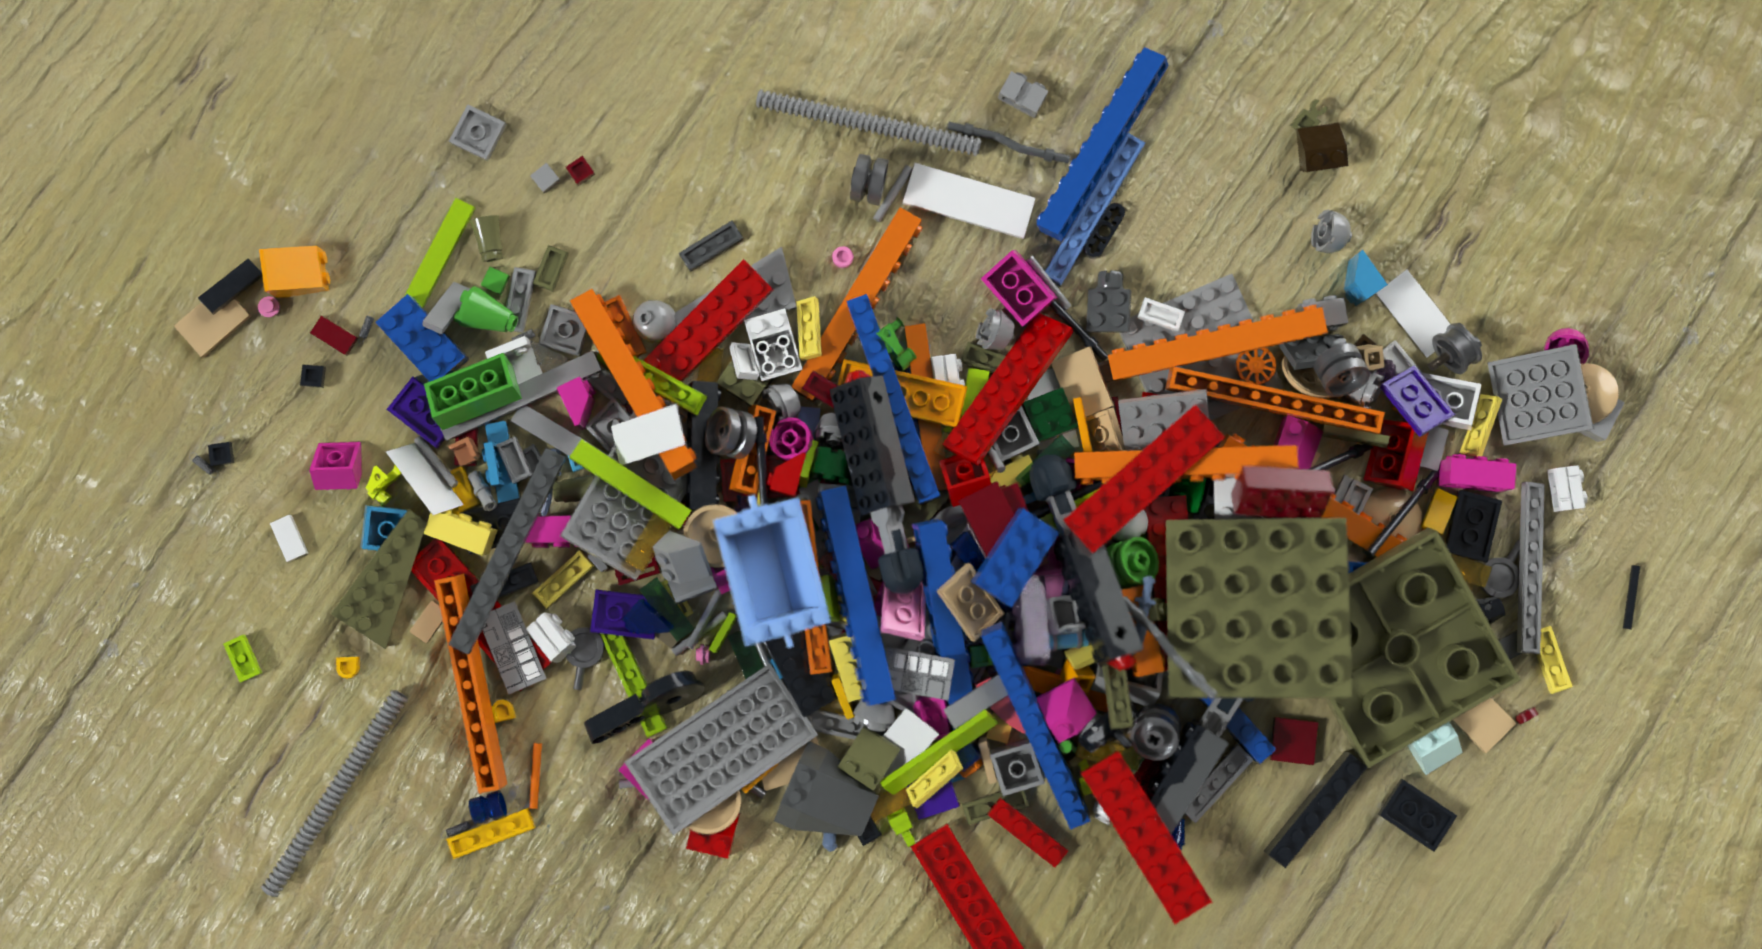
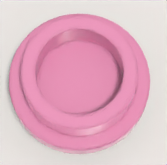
M267 296L260 300L258 310L261 315L271 318L278 314L280 304L274 297Z
M700 644V648H696V661H700V665L710 662V650H708L710 646Z

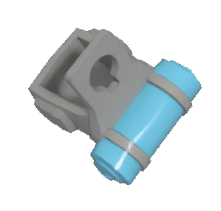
M1070 595L1048 598L1045 601L1043 612L1045 621L1048 622V632L1043 633L1040 640L1044 651L1081 648L1089 644L1084 634V630H1086L1084 629L1086 627L1085 623L1082 624L1079 620L1077 604L1075 601H1072Z

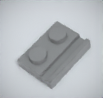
M1343 475L1335 492V500L1340 503L1345 500L1354 506V512L1360 514L1373 488Z

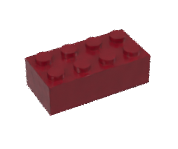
M1242 466L1231 492L1234 514L1321 518L1334 490L1329 471Z

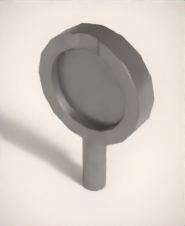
M1517 540L1506 558H1491L1488 560V563H1483L1480 566L1478 583L1487 595L1496 598L1507 597L1518 589L1519 570L1514 561L1520 553L1519 540Z
M588 627L577 628L571 631L575 638L573 642L576 644V648L567 654L566 659L573 666L577 667L573 687L575 690H582L585 668L597 664L605 651L600 634L590 633V628Z

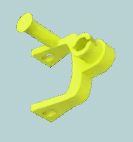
M377 465L373 467L369 482L365 488L368 490L367 494L373 500H377L381 506L386 505L392 499V496L385 490L401 476L402 473L395 465L394 469L387 475Z

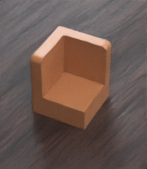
M469 437L449 445V449L454 451L460 467L482 459L474 440Z

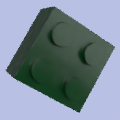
M1063 387L1027 400L1022 404L1023 411L1039 443L1078 428Z

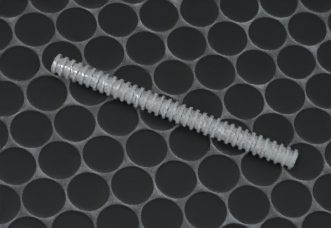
M760 89L757 94V108L763 107L765 110L769 108L770 111L775 109L776 112L782 111L783 114L788 112L789 115L793 113L796 117L801 115V118H805L806 116L808 119L814 118V121L820 119V122L827 121L828 124L833 122V125L838 123L841 127L843 125H846V128L851 126L852 129L859 128V131L865 129V132L871 131L873 134L878 132V135L883 133L886 137L891 135V138L896 136L897 139H900L901 137L904 141L910 139V142H913V140L918 144L923 142V145L928 143L929 146L935 145L936 148L941 146L942 149H945L946 147L949 151L955 149V152L959 150L961 153L967 152V155L973 153L974 156H977L981 144V138L974 139V136L969 138L966 134L965 136H961V133L956 135L955 132L948 133V130L942 132V129L938 131L934 127L932 129H929V126L924 128L923 125L916 126V123L911 125L910 122H907L906 124L903 120L897 122V119L893 121L889 117L888 119H885L884 116L879 118L878 115L872 116L871 113L866 115L865 112H862L861 114L858 110L853 112V109L848 111L846 108L840 109L839 106L834 108V105L827 106L826 103L821 105V102L816 104L814 101L808 102V99L804 101L802 98L795 99L794 96L789 98V95L783 96L781 93L776 95V92L771 94L770 91L764 92L763 89Z
M391 690V696H387V702H383L384 706L379 708L380 712L376 713V718L371 720L372 724L368 725L369 729L364 731L365 735L360 737L361 741H357V747H353V753H349V758L345 759L346 763L342 764V769L337 771L338 775H335L334 781L330 782L331 786L326 788L327 792L322 794L323 798L318 800L319 804L315 805L316 809L311 811L312 815H308V821H304V827H300V832L296 833V838H293L292 844L288 845L289 849L284 851L285 855L280 857L281 861L276 863L277 867L275 866L273 872L269 874L270 878L265 880L266 884H262L261 888L267 895L272 897L279 896V891L283 890V885H286L287 880L291 878L290 874L295 872L294 868L299 866L298 862H301L302 857L306 855L305 851L310 849L309 845H313V839H317V834L321 833V828H324L325 822L329 820L328 817L332 816V811H335L336 805L340 804L339 800L344 798L343 794L348 792L347 788H350L352 786L351 782L355 781L354 777L359 775L358 771H362V765H366V759H370V754H373L374 748L378 747L377 743L382 741L381 737H384L386 735L385 731L389 730L388 726L393 724L392 720L397 718L396 714L401 712L400 708H403L404 702L408 701L404 694L397 690Z

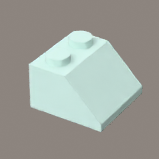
M1450 722L1408 745L1409 750L1425 775L1463 753L1458 735Z

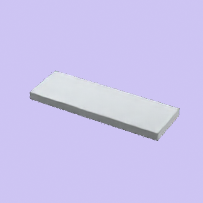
M917 163L914 164L903 200L904 205L1024 239L1035 198Z

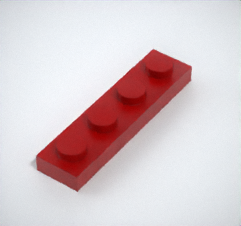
M1002 797L997 800L987 813L990 818L1054 868L1068 853L1067 848Z

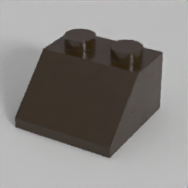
M1338 122L1296 129L1300 171L1312 172L1348 166L1347 144Z

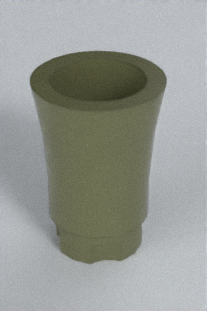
M490 215L470 220L482 262H493L503 259L499 216Z
M590 474L555 482L553 485L555 501L564 503L580 502L595 475Z

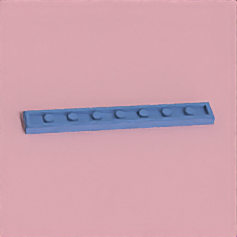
M1130 133L1123 140L1045 270L1051 280L1059 286L1062 285L1145 145V142Z

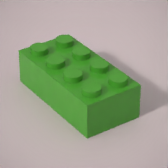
M504 352L424 384L432 418L442 431L522 399L513 365Z

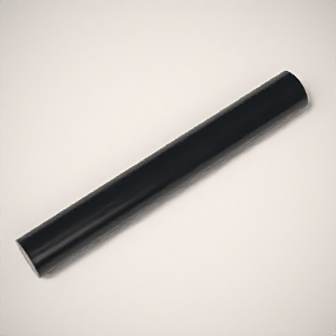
M1631 565L1623 629L1632 630L1641 566Z

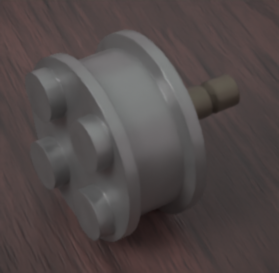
M1452 323L1447 327L1445 333H1438L1433 337L1432 344L1438 357L1430 362L1428 367L1431 371H1434L1444 364L1452 372L1463 374L1467 371L1470 364H1477L1481 361V341L1476 336H1473L1463 324Z

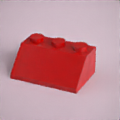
M1383 419L1379 434L1390 436L1388 447L1373 446L1363 480L1413 492L1428 433L1419 437L1409 423Z

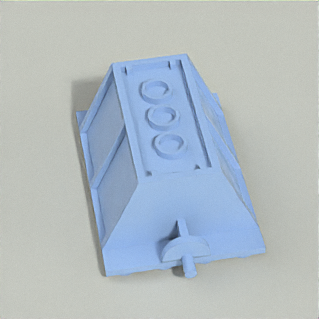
M755 495L749 496L751 508L742 510V513L713 520L745 646H749L770 639L785 637L787 648L794 645L791 634L831 622L799 498L772 505L764 504L757 506Z

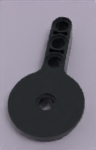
M691 671L671 673L653 681L644 688L641 693L642 697L639 698L637 694H634L586 720L584 726L592 744L601 743L648 717L666 714L690 704L704 692L703 683L696 680L694 673Z

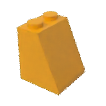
M318 246L259 249L265 292L280 299L329 291L330 276L325 268L327 255Z

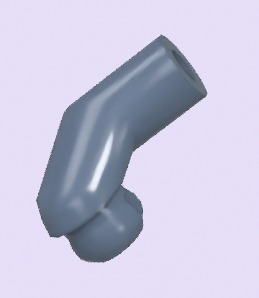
M823 834L822 844L829 852L837 848V834Z

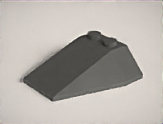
M809 741L794 770L774 821L793 830L862 836L879 795L838 768L841 761L830 750Z

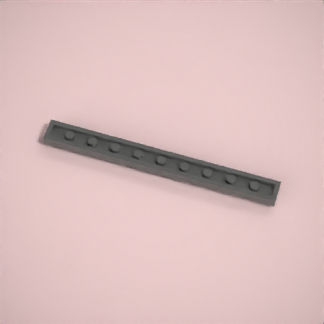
M545 448L448 645L466 654L471 653L567 459L566 457Z

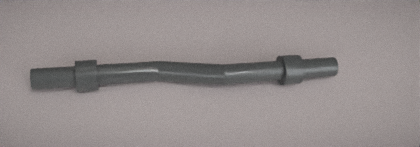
M948 121L947 130L963 133L964 136L966 134L968 137L973 135L995 140L1018 153L1040 157L1044 161L1052 162L1054 160L1069 163L1070 155L1054 152L1053 149L1046 148L1043 150L1021 145L995 131L973 127V124L965 123L963 125Z
M1125 596L1124 600L1131 613L1130 616L1136 622L1139 621L1157 639L1171 660L1191 679L1190 682L1196 688L1199 687L1212 700L1217 693L1207 684L1206 678L1201 673H1197L1177 653L1165 635L1145 616L1146 613L1140 607L1137 608Z

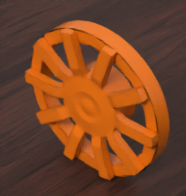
M1258 349L1254 350V357L1249 352H1244L1249 358L1248 361L1241 359L1244 353L1238 355L1235 366L1236 372L1242 381L1262 385L1273 377L1276 371V359L1269 349H1259L1264 351L1260 357H1258ZM1268 354L1270 359L1263 360L1264 356ZM1272 361V368L1265 366L1266 363ZM1240 362L1247 364V367L1240 369ZM1264 369L1271 371L1269 376L1263 371ZM1243 371H1249L1247 377L1243 376ZM1259 373L1265 378L1264 380L1259 381ZM1252 374H1255V382L1249 380Z

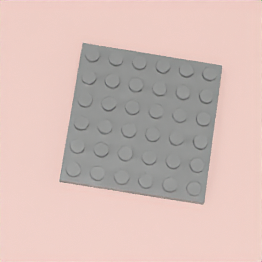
M1229 274L1163 303L1185 311L1178 332L1138 319L1137 314L1130 317V333H1120V336L1128 351L1133 350V345L1145 343L1146 346L1154 345L1155 340L1166 338L1168 342L1175 340L1177 335L1188 334V337L1197 335L1196 331L1209 329V332L1217 331V327L1230 324L1231 327L1239 326L1240 321L1252 319V322H1254L1233 274ZM1258 349V357H1260L1264 351ZM1254 350L1248 351L1254 357ZM1244 353V355L1241 357V359H1244V360H1247V361H1248L1249 358H1248L1247 355ZM1239 354L1179 367L1242 381L1236 372L1235 366ZM1268 354L1264 356L1263 360L1270 359ZM1272 361L1266 363L1265 366L1272 368ZM1240 362V369L1247 367V364ZM1169 369L1139 376L1146 392L1160 395L1178 393L1165 390ZM1263 370L1267 376L1270 375L1271 371ZM1243 371V376L1247 377L1249 371ZM1275 371L1273 377L1268 382L1262 384V386L1280 390L1284 389L1277 371ZM1259 373V381L1264 380L1265 378ZM1252 374L1249 380L1255 382V374ZM1207 399L1210 421L1242 407Z

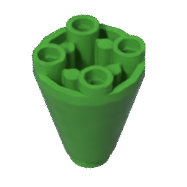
M473 286L469 291L464 290L460 297L462 304L460 310L454 316V321L459 323L460 326L500 332L514 331L518 317L511 310L479 287Z

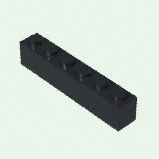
M692 381L688 384V386L707 396L699 414L695 415L688 411L687 449L692 448L697 457L694 460L697 468L686 473V507L693 512L706 505H719V495L716 494V486L719 485L720 480L719 473H717L720 455L711 453L705 443V428L712 412L718 408V401L721 399V389L718 388V382Z
M1344 751L1264 849V852L1286 869L1367 769V766L1351 753Z

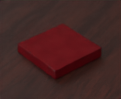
M1274 717L1271 744L1276 750L1270 755V760L1314 765L1318 722Z

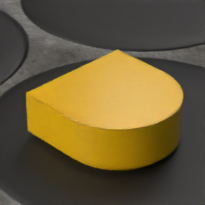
M360 657L336 658L338 675L345 679L355 677L360 670Z
M498 700L492 705L495 723L516 718L514 707L510 701Z

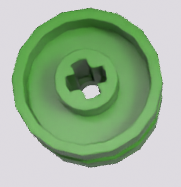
M1133 537L1112 543L1106 548L1120 589L1144 585L1143 578L1146 576H1151L1155 579L1158 573L1159 561L1153 545L1148 540L1142 537Z

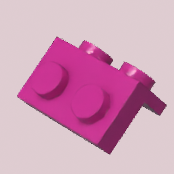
M920 696L913 706L914 714L939 733L935 739H942L952 732L951 723L943 711L947 707V700Z

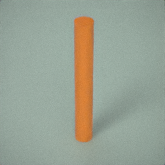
M533 743L530 809H538L542 743Z

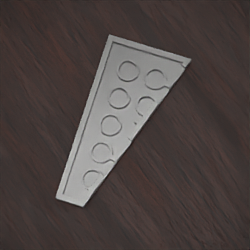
M780 247L751 265L774 291L746 319L781 309L786 311L797 309L783 249ZM711 291L675 312L674 322H676V327Z

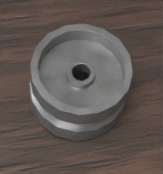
M859 154L851 179L850 200L861 202L867 189L868 204L879 206L889 160L877 158L874 162L873 170H870L871 157Z
M1351 343L1335 345L1325 350L1318 356L1313 366L1327 395L1332 397H1341L1357 391L1365 385L1370 377V371L1365 361L1362 360L1358 348Z
M719 407L714 410L705 428L707 449L713 454L727 455L736 459L747 456L753 448L756 439L757 426L753 415L727 407Z
M1150 704L1141 708L1135 716L1134 727H1132L1130 735L1135 751L1142 757L1154 761L1170 757L1177 749L1182 728L1179 716L1174 710L1161 704Z

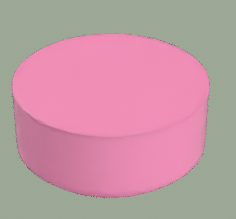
M844 246L838 247L832 255L833 263L838 268H848L853 262L852 251Z

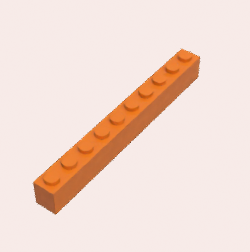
M901 207L898 209L821 336L822 356L807 360L802 368L803 370L800 371L791 387L798 394L813 403L817 399L802 389L813 370L830 381L833 379L836 373L834 370L837 363L841 364L847 355L845 352L848 345L852 346L858 337L847 307V301L867 294L872 309H875L880 300L877 298L881 290L885 292L891 282L888 280L892 273L896 274L901 266L899 260L903 255L907 256L912 248L910 242L913 237L918 238L923 229L921 227L922 219Z
M590 289L570 300L573 309L635 415L639 417L666 407L660 395L656 397L653 390L656 388L652 380L644 377L643 373L646 371L641 362L634 360L633 356L636 354L630 344L625 345L623 339L626 337L621 328H615L613 322L616 320L611 311H605L603 306L606 303L600 293L596 295L593 289ZM685 445L658 453L674 480L697 468L694 461L697 457L692 448L687 449Z
M1315 304L1303 307L1304 311L1295 313V309L1284 311L1282 316L1275 318L1273 314L1260 317L1261 321L1252 322V319L1240 321L1239 326L1235 327L1226 324L1218 326L1217 331L1209 332V329L1196 331L1197 335L1188 337V334H1181L1175 336V340L1168 342L1164 338L1155 340L1154 345L1146 346L1145 343L1133 345V350L1125 351L1124 348L1112 350V354L1108 355L1113 381L1163 371L1173 366L1181 367L1325 335L1328 333L1323 308H1317Z
M1175 366L1169 369L1165 390L1178 393L1206 389L1207 399L1375 434L1381 432L1385 413Z
M1226 433L1225 438L1217 448L1248 446L1243 444L1245 439L1234 433L1233 436H1230ZM1333 494L1321 518H1346L1347 538L1367 550L1386 526L1381 522L1378 526L1372 523L1371 520L1373 518L1363 511L1360 514L1354 512L1353 505L1345 500L1342 503L1336 501V495ZM1391 534L1375 555L1378 557L1408 539L1400 534H1397L1396 537Z
M1297 445L1212 448L1175 482H1181V479L1189 478L1191 482H1201L1203 478H1212L1213 481H1225L1226 477H1235V480H1237L1242 466L1298 469ZM1142 450L1075 452V480L1080 482V485H1092L1093 481H1102V484H1105Z
M464 574L434 580L447 644H449L470 602ZM478 639L470 654H466L448 645L478 793L499 790L508 785Z

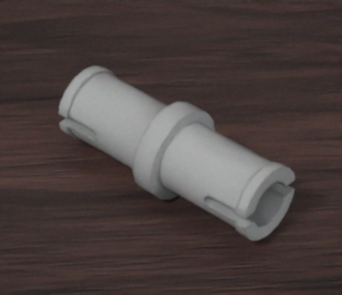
M474 471L470 473L468 479L474 488L475 496L480 499L484 510L491 511L495 509L497 503L491 494L490 486L485 483L481 472Z

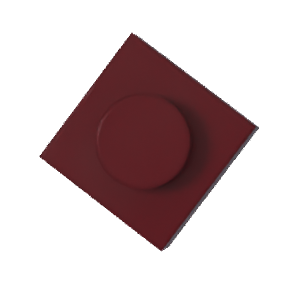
M583 155L565 167L578 186L595 175Z

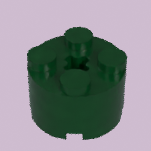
M816 447L809 477L820 480L823 477L825 482L831 484H838L839 481L840 484L851 485L852 479L845 451H835L827 447Z

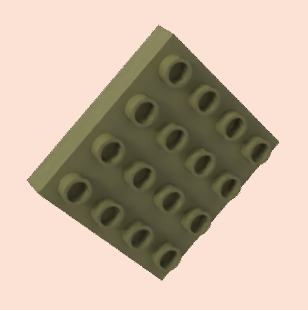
M1346 518L1166 520L1168 641L1197 673H1201L1206 678L1207 684L1217 693L1214 698H1352ZM1168 656L1169 698H1209L1199 687L1196 688L1190 682L1191 679Z
M1428 527L1348 574L1352 698L1325 699L1359 759L1368 768L1520 681L1517 672L1437 530Z

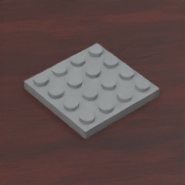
M1577 344L1488 362L1494 396L1502 399L1498 418L1504 446L1594 429Z
M1206 389L1118 400L1125 451L1144 450L1194 405L1209 419Z

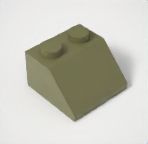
M732 360L717 382L721 388L749 406H754L762 397V391L768 388L774 378L761 381L760 374L757 380L737 378Z
M864 725L845 753L838 768L874 791L901 748Z

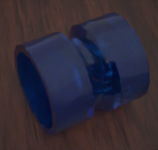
M500 790L488 793L486 798L481 795L469 799L470 814L476 826L488 823L490 818L495 821L507 817L506 802Z

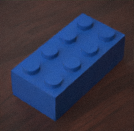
M406 294L375 323L429 382L457 371L469 358L445 332L440 334L423 326V320L428 313L412 296Z
M1018 508L971 582L1005 605L1012 607L1059 535V532L1025 509Z

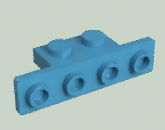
M501 421L486 424L488 443H484L485 449H482V456L484 462L487 461L488 470L485 471L487 482L491 483V486L496 487L498 503L520 498L517 483L512 484L496 447L497 444L510 439L507 422Z

